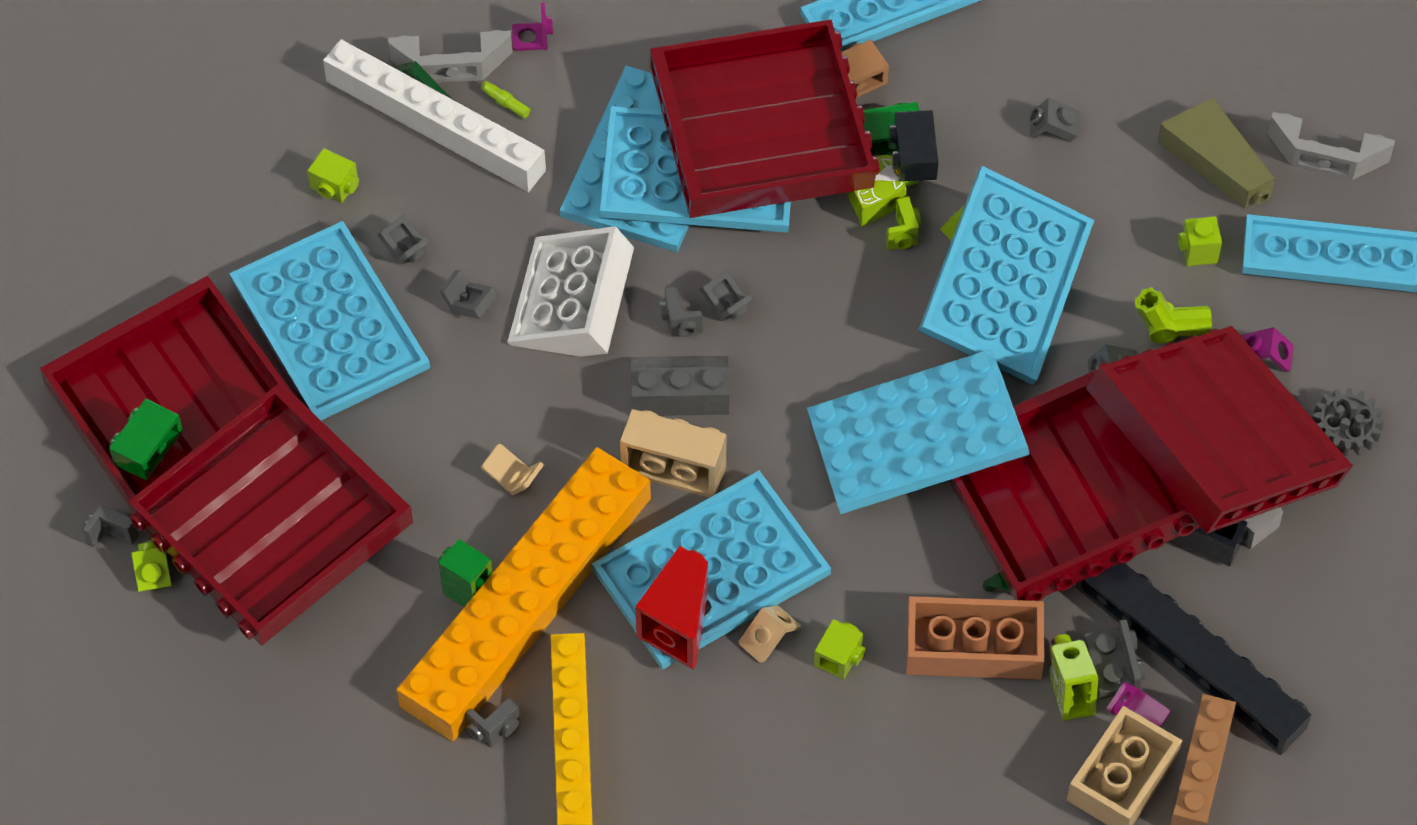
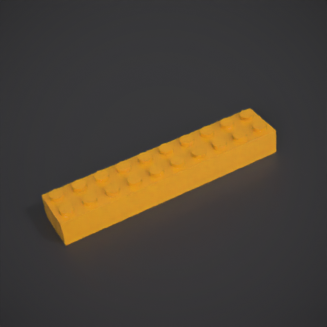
M596 447L397 688L399 707L454 742L467 726L466 712L472 708L478 713L593 571L592 563L607 554L650 501V479Z

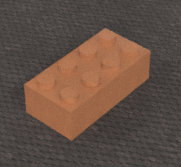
M909 596L906 675L1041 680L1044 666V601Z

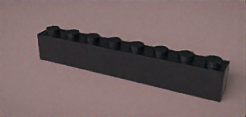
M1127 563L1116 564L1105 569L1098 576L1087 577L1076 582V589L1118 623L1119 620L1126 619L1129 630L1135 631L1136 638L1206 695L1236 702L1233 717L1278 754L1282 755L1307 729L1311 713L1308 712L1307 707L1301 701L1288 696L1274 679L1266 678L1248 658L1240 657L1222 637L1214 636L1196 616L1188 615L1178 607L1177 602L1170 595L1162 594L1153 586L1148 577L1144 574L1136 573Z

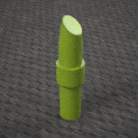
M486 80L482 82L481 89L495 99L496 103L510 109L523 119L528 117L531 109L515 99L511 93L500 89Z

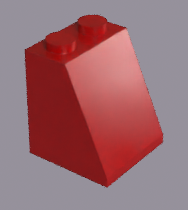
M679 546L635 606L637 638L691 669H694L697 665L708 598V561H706L702 554L695 550L688 551Z

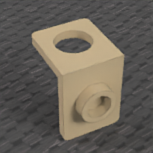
M497 444L481 465V469L511 495H515L528 488L544 464L538 462L528 467L502 444Z
M778 605L761 608L740 638L739 645L758 662L763 663L784 634L799 630L801 624Z

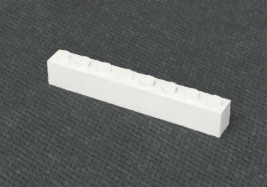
M341 39L324 58L326 82L529 193L545 173L544 149Z

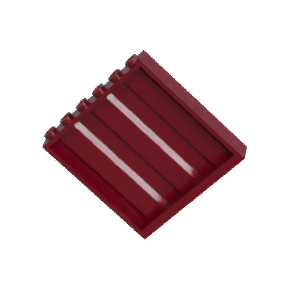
M831 19L650 48L649 67L690 218L874 188L875 176L880 173L879 161L877 156H872L871 134L869 130H864V111L861 105L857 106L855 100L857 98L856 84L854 80H849V61L846 55L842 56L840 50L842 49L840 31L834 30Z
M208 275L40 367L44 384L128 506L129 500L281 382L290 390ZM145 399L178 414L183 429L181 435L147 481L114 465L109 449L114 435L118 432L121 433L128 423L131 412L136 407L139 408Z
M1233 326L1220 330L1216 328L1200 336L1192 335L1184 341L1170 342L1164 347L1154 350L1150 348L1135 356L1127 355L1109 364L1104 362L1095 368L1092 373L1093 378L1086 387L1088 392L1206 533L1336 488L1353 466Z
M1093 371L1013 406L1028 446L1029 455L949 480L1014 600L1041 601L1047 595L1058 590H1067L1076 582L1087 577L1098 576L1105 569L1119 563H1127L1136 555L1148 550L1158 549L1165 542L1179 536H1187L1200 527L1198 522L1088 392L1086 387L1093 378Z
M281 382L128 501L132 514L129 518L133 525L140 532L146 530L152 536L150 539L154 546L161 553L167 551L173 557L172 562L183 575L189 573L195 579L193 582L197 589L204 596L210 594L216 600L215 605L226 618L232 616L238 622L237 627L248 640L254 638L261 646L413 523L411 506Z

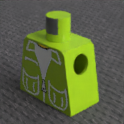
M889 155L877 156L880 173L875 176L874 188L846 192L861 226H865L895 211L897 199L906 197V187L919 183V181L899 182L898 169H892L891 156Z
M1067 634L1054 637L1051 640L1049 675L1062 720L1067 721L1096 715L1098 675L1085 642L1081 640L1071 641L1070 636Z

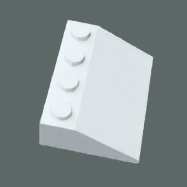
M616 226L535 238L508 338L510 346L579 357L608 354L634 250L632 244Z

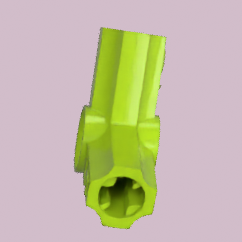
M1153 287L1141 290L1140 295L1135 298L1136 309L1148 327L1150 340L1154 343H1169L1178 336L1203 335L1212 330V315L1209 306L1174 307L1172 303L1165 300L1161 292L1155 291Z

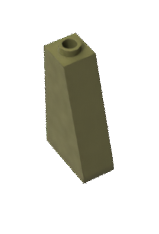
M1214 98L1161 122L1158 136L1159 143L1244 209L1254 204H1263L1270 198L1275 178Z

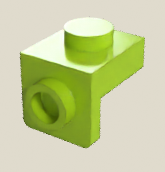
M909 196L899 198L896 202L895 214L898 226L887 229V250H902L918 244L919 226H921L919 210L917 207H912Z
M152 541L138 544V550L131 552L138 592L172 586L166 555L167 551L161 553Z

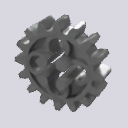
M1338 388L1334 390L1332 397L1324 394L1322 402L1316 403L1312 417L1336 447L1343 449L1344 456H1348L1349 451L1352 449L1357 455H1361L1363 446L1371 450L1374 441H1379L1384 425V420L1380 418L1382 409H1373L1375 399L1371 398L1366 401L1363 399V391L1359 392L1356 396L1353 395L1351 388L1347 389L1346 394H1341ZM1345 409H1346V410H1347V415H1346V418H1343V415H1344V412H1345ZM1353 425V426H1352V429H1351V435H1350L1349 432H1348L1349 426Z

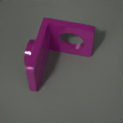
M541 2V22L512 25V46L514 51L548 50L547 35L553 34L552 16H546L545 2ZM524 31H532L536 34V39L530 43H524L519 39V35Z
M1275 327L1240 335L1260 359L1270 358L1284 372L1291 370L1294 346ZM1279 343H1280V344L1283 346V348H1284V352H1285L1284 360H1283V359L1280 357V355H1279V351H1278V345H1279Z
M1127 682L1121 685L1106 709L1108 712L1117 715L1121 708L1125 706L1159 727L1163 726L1171 714L1170 709L1138 687Z

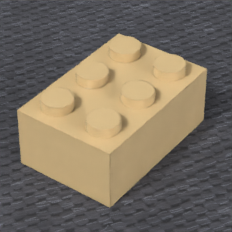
M632 409L620 440L621 462L650 479V482L710 498L717 494L726 469L727 434L721 433L712 427L702 428L691 425L682 419L672 420L661 417L652 411Z
M1123 706L1071 781L1067 801L1106 825H1133L1178 759L1183 740Z

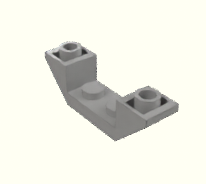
M511 30L480 32L481 52L435 53L421 56L419 36L403 35L388 38L390 59L397 66L416 61L436 83L484 80L512 54Z
M1272 112L1267 134L1291 166L1354 180L1390 161L1395 143L1393 139L1382 135L1364 133L1360 152L1350 151L1344 147L1337 148L1320 144L1314 140L1299 139L1303 118L1294 117L1288 113Z

